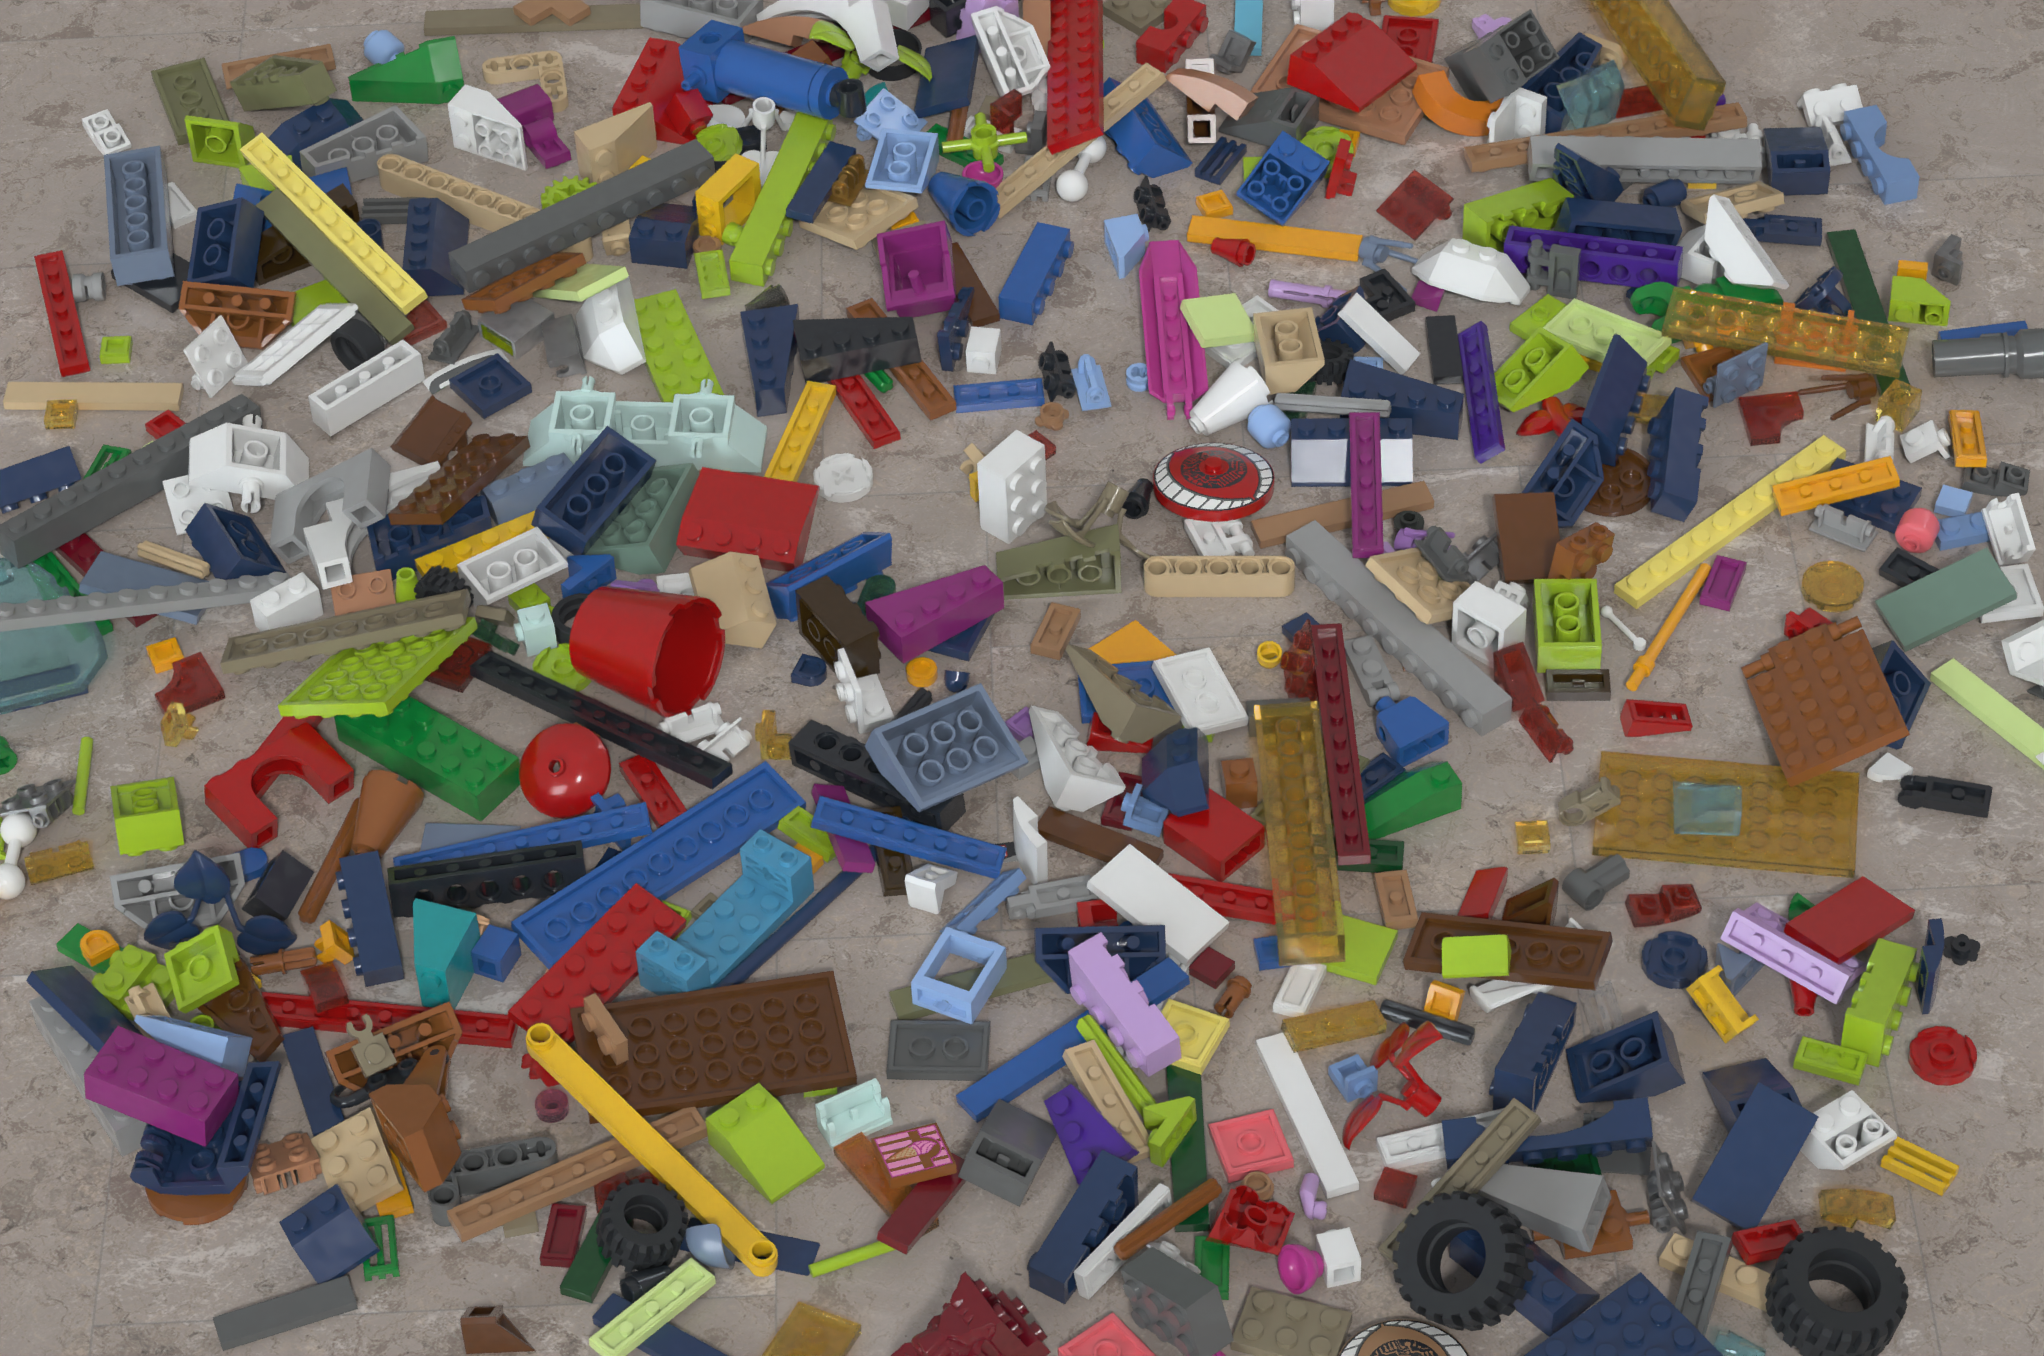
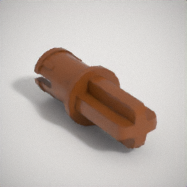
M308 947L290 951L279 949L278 953L250 956V964H253V966H250L251 972L256 977L282 972L284 975L287 974L288 970L317 965V954L315 948Z

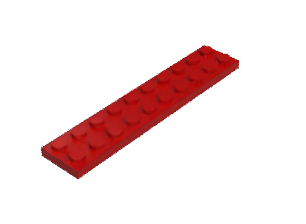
M1050 0L1051 40L1048 41V61L1051 67L1048 70L1047 147L1052 155L1104 135L1103 0Z

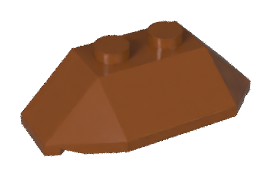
M183 281L179 310L199 335L222 315L240 348L264 350L292 323L297 293Z
M450 1001L373 1032V1036L383 1033L397 1061L395 1065L378 1073H384L397 1067L402 1060L407 1058L420 1060L423 1053L435 1045L445 1046L451 1060L462 1030ZM357 1039L325 1052L337 1083L354 1092L363 1088L368 1079H365L351 1051L352 1046L359 1044Z

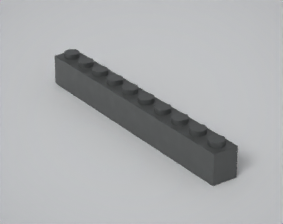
M696 139L449 252L451 273L468 293L476 291L502 277L510 275L515 271L534 264L703 185L715 173L714 157Z
M240 394L17 516L10 518L0 524L1 555L20 569L164 490L162 481L188 475L190 438L225 423L243 425V418L249 414H253V424H255V416L261 417L260 407L243 394Z

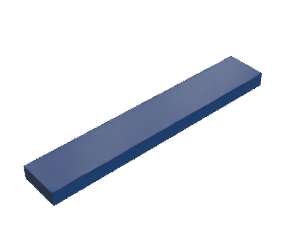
M823 796L819 797L811 828L993 879L1000 875L1007 850L1006 847Z

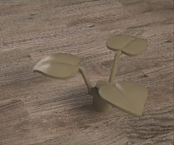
M1110 481L1107 482L1097 502L1082 519L1070 518L1061 510L1056 501L1048 503L1044 508L1049 515L1059 520H1049L1048 523L1054 529L1072 538L1074 541L1094 548L1096 544L1084 538V536L1091 530L1090 528L1101 513L1111 518L1116 513L1118 514L1117 524L1120 544L1143 559L1147 560L1153 556L1137 549L1122 534L1123 517L1127 511L1122 506L1130 492ZM1069 526L1079 529L1081 531L1074 532Z

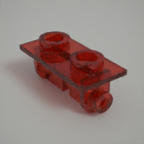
M1663 83L1608 92V96L1604 97V104L1606 108H1609L1610 119L1665 110Z
M1530 697L1519 719L1520 724L1549 763L1553 762L1557 753L1570 754L1574 749L1571 737H1568L1563 729H1557L1559 724L1550 713L1548 706L1538 704L1534 697Z

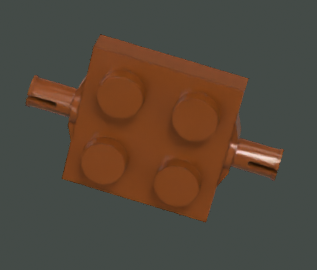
M1610 1190L1612 1197L1591 1252H1584L1558 1240H1555V1242L1561 1247L1565 1260L1633 1249V1238L1630 1227L1650 1224L1648 1210L1627 1213L1621 1206L1617 1191ZM1531 1229L1533 1242L1553 1239Z

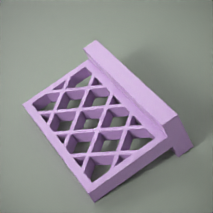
M1757 902L1744 911L1737 908L1732 912L1720 938L1721 940L1834 1004L1839 1003L1845 991L1859 982L1863 972H1866L1867 964L1855 957H1851L1838 965L1792 939L1784 933L1785 925L1789 920Z

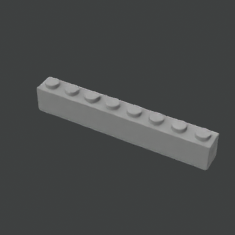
M1539 135L1530 136L1527 150L1529 181H1541L1547 178L1554 179L1553 171L1556 169L1553 167L1556 161L1554 149L1558 143L1596 162L1605 169L1608 166L1613 168L1620 175V182L1660 183L1669 178L1673 180L1677 178L1683 183L1749 184L1759 180L1762 169L1759 139Z

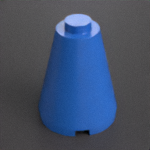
M939 172L929 181V194L952 227L960 234L970 237L975 236L974 233L979 231L985 232L996 221L1000 212V204L997 198L999 194L991 184L948 172Z

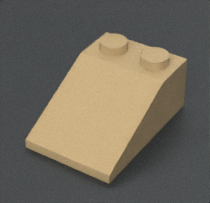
M650 102L574 131L579 174L583 179L588 177L589 183L597 182L599 184L627 171L642 155L649 157L657 149L653 105Z

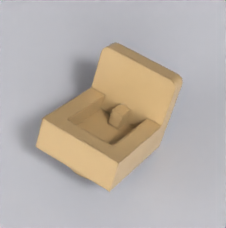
M629 219L602 231V243L607 256H620L630 251L629 235L631 225Z

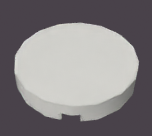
M843 453L826 457L813 472L814 485L820 487L819 495L828 501L837 503L858 500L865 496L873 485L872 467L867 460L863 458L862 460L857 459L854 454Z

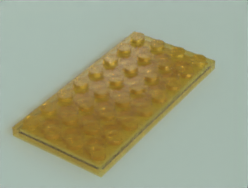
M1601 751L1599 782L1601 781L1600 777H1607L1611 781V786L1616 785L1620 789L1621 803L1595 817L1592 855L1608 857L1611 854H1619L1622 858L1846 878H1854L1859 773L1829 770L1790 788L1781 766Z

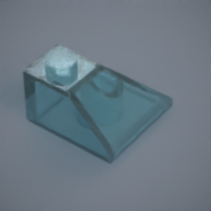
M1673 781L1674 834L1739 836L1742 816L1741 785L1739 783Z

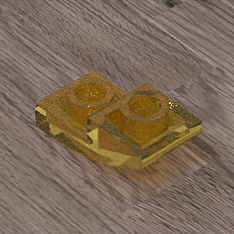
M1848 1188L1821 1190L1818 1194L1821 1219L1852 1229L1856 1222L1861 1220L1890 1230L1896 1222L1894 1198L1891 1195Z

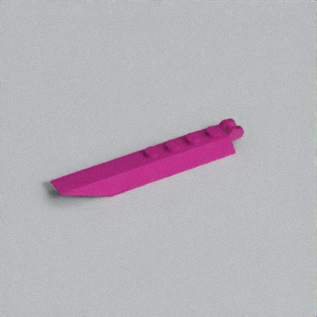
M1179 240L1150 241L1139 268L1149 394L1166 403L1167 420H1174V402H1185L1184 415L1186 419H1190L1192 402L1208 391L1205 348H1201L1180 310L1182 300L1200 298L1197 267Z

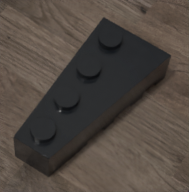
M913 317L793 320L805 383L807 381L821 383L922 362Z

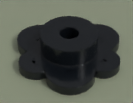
M1960 934L1957 937L1949 936L1944 939L1945 949L1943 950V955L1946 958H1952L1954 964L1962 966L1967 964L1968 961L1974 962L1978 959V952L1980 951V943L1978 941L1969 939L1964 934Z

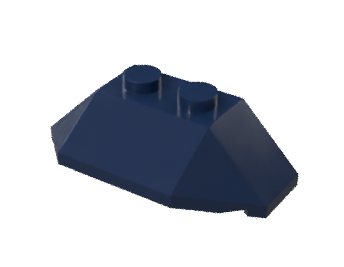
M329 98L327 102L318 106L313 105L281 123L268 139L286 156L292 155L293 163L302 171L301 150L363 121V118L348 100Z
M1571 419L1521 492H1554L1559 528L1573 527L1604 481L1598 449V436L1574 419Z
M1198 727L1182 728L1166 735L1142 758L1143 797L1162 808L1170 810L1177 817L1209 809L1208 739Z
M1165 925L1034 928L1035 962L1065 994H1071L1072 980L1068 951L1102 932L1108 941L1106 945L1108 953L1111 957L1116 954L1119 955L1125 963L1123 968L1131 982L1166 959Z

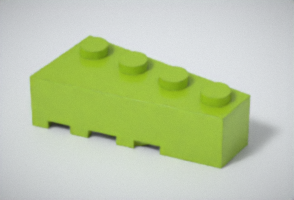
M1547 178L1464 204L1462 239L1467 240L1469 243L1482 247H1491L1504 253V242L1509 226L1550 230L1556 225L1565 198H1574V195L1554 179Z

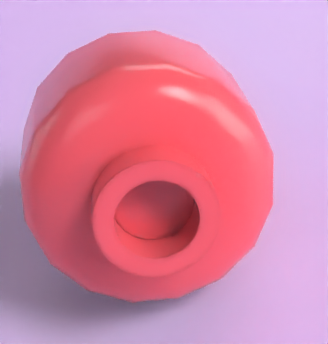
M1926 508L1909 509L1904 512L1896 528L1895 539L1903 549L1911 553H1924L1931 549L1939 533V521Z

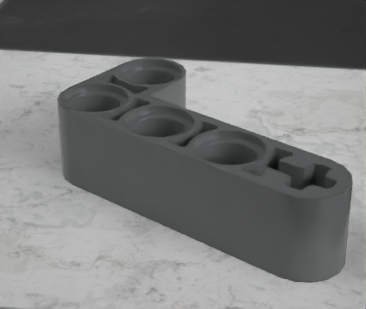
M535 1137L462 1150L460 1157L443 1184L427 1191L433 1221L443 1227L452 1226L447 1217V1210L460 1205V1197L491 1192L558 1163L555 1142L547 1137Z

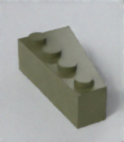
M273 55L230 81L244 111L304 105L318 106L327 102L329 95L337 91L322 61Z
M1118 524L1089 530L1084 538L1096 544L1094 548L1082 545L1068 536H1063L996 552L997 577L1003 582L1004 600L1122 593Z

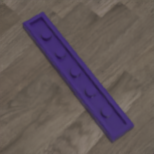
M1479 321L1459 333L1458 341L1474 457L1482 464L1505 451V443L1488 328L1482 321Z

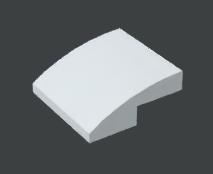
M1017 796L1013 799L1014 848L1018 862L1033 885L1047 883V841L1038 833V816Z

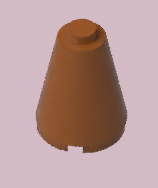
M371 770L367 776L365 775L362 781L351 845L355 855L378 850L379 858L381 859L422 806L425 796L415 783L408 780L407 785L397 781L398 774L385 770Z

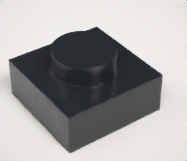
M755 125L736 128L743 141L740 155L750 150L760 151L761 130L757 129Z

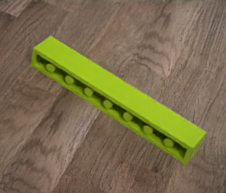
M801 112L796 113L729 259L731 281L764 287L768 277L773 276L776 259L778 256H782L785 245L784 241L786 237L791 236L793 231L794 219L786 217V208L827 147L829 141L834 140L836 125L833 124L832 120L822 119Z

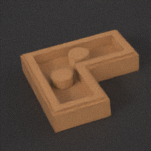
M523 0L513 6L514 14L530 26L553 14L570 27L591 15L590 6L581 0Z

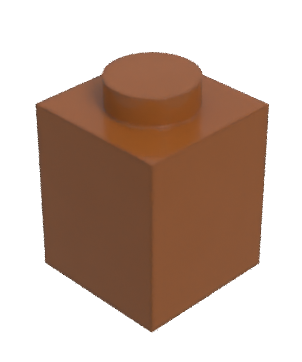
M1253 757L1221 761V789L1223 798L1239 809L1257 807L1258 781Z

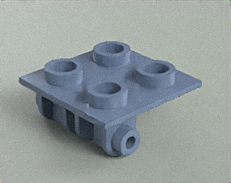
M1767 342L1718 364L1717 374L1707 378L1706 383L1703 384L1704 391L1707 394L1712 393L1714 396L1713 408L1732 402L1735 398L1750 391H1755L1763 385L1768 350Z

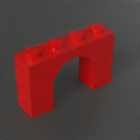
M307 721L298 727L290 728L276 741L263 745L258 752L247 759L239 760L231 769L221 775L212 777L204 785L205 804L247 848H261L278 837V818L253 792L255 787L264 779L278 774L300 777L328 804L354 788V769Z

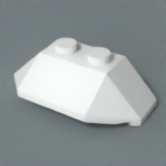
M998 6L971 13L980 51L999 97L1007 101L1033 93L1047 76L1048 70L1051 67L1033 25L1013 14L1004 12V9Z
M1713 194L1709 198L1704 240L1710 247L1709 253L1712 258L1721 263L1725 269V277L1734 285L1786 290L1790 285L1783 278L1741 218L1730 199Z
M1452 238L1423 254L1411 271L1412 274L1417 275L1428 285L1488 302H1510L1514 305H1520L1531 288L1506 253L1499 252L1491 247L1475 245L1464 239Z
M628 277L586 299L576 314L584 359L603 368L613 370L620 375L645 363L646 357L630 278Z

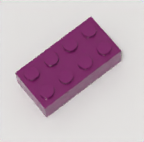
M117 1026L84 1072L86 1099L204 1147L208 1145L235 1106L239 1094L237 1073L120 1026Z

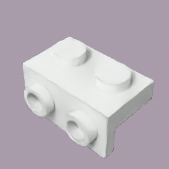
M1841 83L1825 91H1820L1819 88L1805 91L1797 102L1798 109L1803 108L1808 127H1815L1816 117L1819 114L1829 115L1832 118V125L1843 124L1844 111L1863 108L1857 84L1847 86L1846 83Z

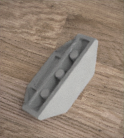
M240 853L210 858L224 868L229 876L231 899L234 903L245 886ZM186 862L110 876L115 909L144 929L153 918L167 911L181 912L187 918L191 914L196 899L183 896L174 887L175 875ZM222 898L216 904H208L202 900L196 919L192 923L199 928L219 925L229 910L225 898Z

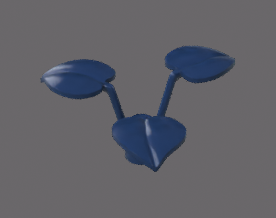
M194 850L188 861L178 870L174 878V887L180 894L187 898L196 899L191 914L187 918L178 911H167L159 914L145 928L144 940L151 945L172 950L169 947V943H179L180 939L194 938L200 934L199 927L192 922L196 919L201 901L203 900L208 904H216L222 898H225L236 929L242 932L237 937V945L250 954L267 955L278 953L279 949L285 950L296 941L297 934L293 933L283 921L267 915L255 916L250 918L245 923V926L242 925L231 899L230 878L224 868L204 854Z

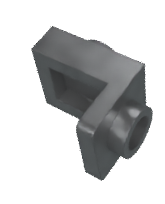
M1229 30L1218 55L1211 54L1209 58H1214L1215 68L1226 74H1231L1232 71L1242 73L1256 42L1235 30Z

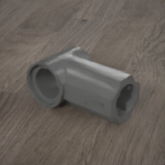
M1611 854L1586 871L1582 868L1574 869L1564 879L1562 890L1582 908L1590 911L1600 904L1606 892L1629 879L1630 870L1625 860L1619 854Z

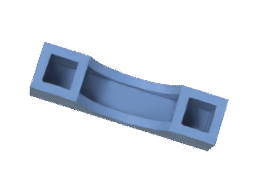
M1873 105L1844 111L1843 124L1840 125L1841 137L1844 141L1848 142L1852 156L1855 159L1857 158L1861 164L1863 175L1865 177L1868 176L1874 193L1879 195L1884 205L1916 199L1920 176L1909 158L1890 156L1879 149V147L1885 144L1887 121L1878 106Z

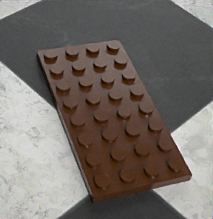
M834 971L603 1004L628 1040L629 1060L619 1065L615 1064L610 1055L606 1056L603 1054L598 1044V1037L594 1031L589 1032L586 1029L581 1014L584 1013V1007L570 1009L577 1054L642 1117L676 1112L690 1107L703 1108L728 1104L758 1083L773 1097L857 1085V1074ZM588 1112L590 1124L600 1123Z

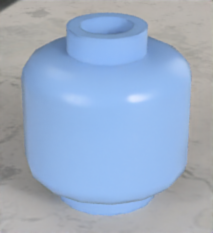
M388 30L373 31L367 36L363 44L365 47L364 56L373 65L390 62L396 59L395 55L405 51L404 44Z
M1259 405L1249 414L1247 430L1263 448L1281 447L1290 438L1291 421L1276 405Z

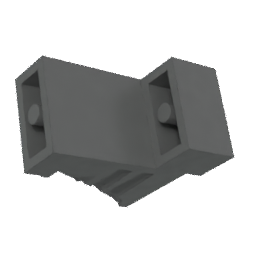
M1530 9L1506 25H1502L1493 32L1487 33L1480 39L1463 45L1444 58L1469 100H1489L1490 103H1493L1513 93L1527 83V80L1560 57Z

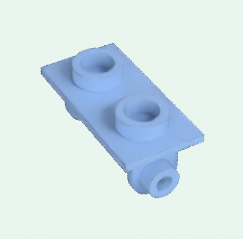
M1083 354L1078 361V368L1071 369L1082 411L1111 407L1101 366L1096 365L1095 359L1092 356Z

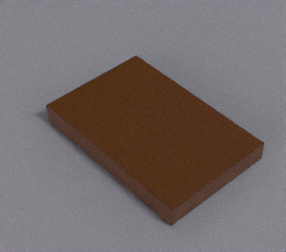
M1554 492L1494 494L1492 503L1502 582L1506 584L1510 582L1524 584L1534 583V579H1548L1556 544L1560 541Z

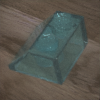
M1611 60L1589 68L1556 87L1574 129L1603 125L1614 120L1625 85L1615 61Z

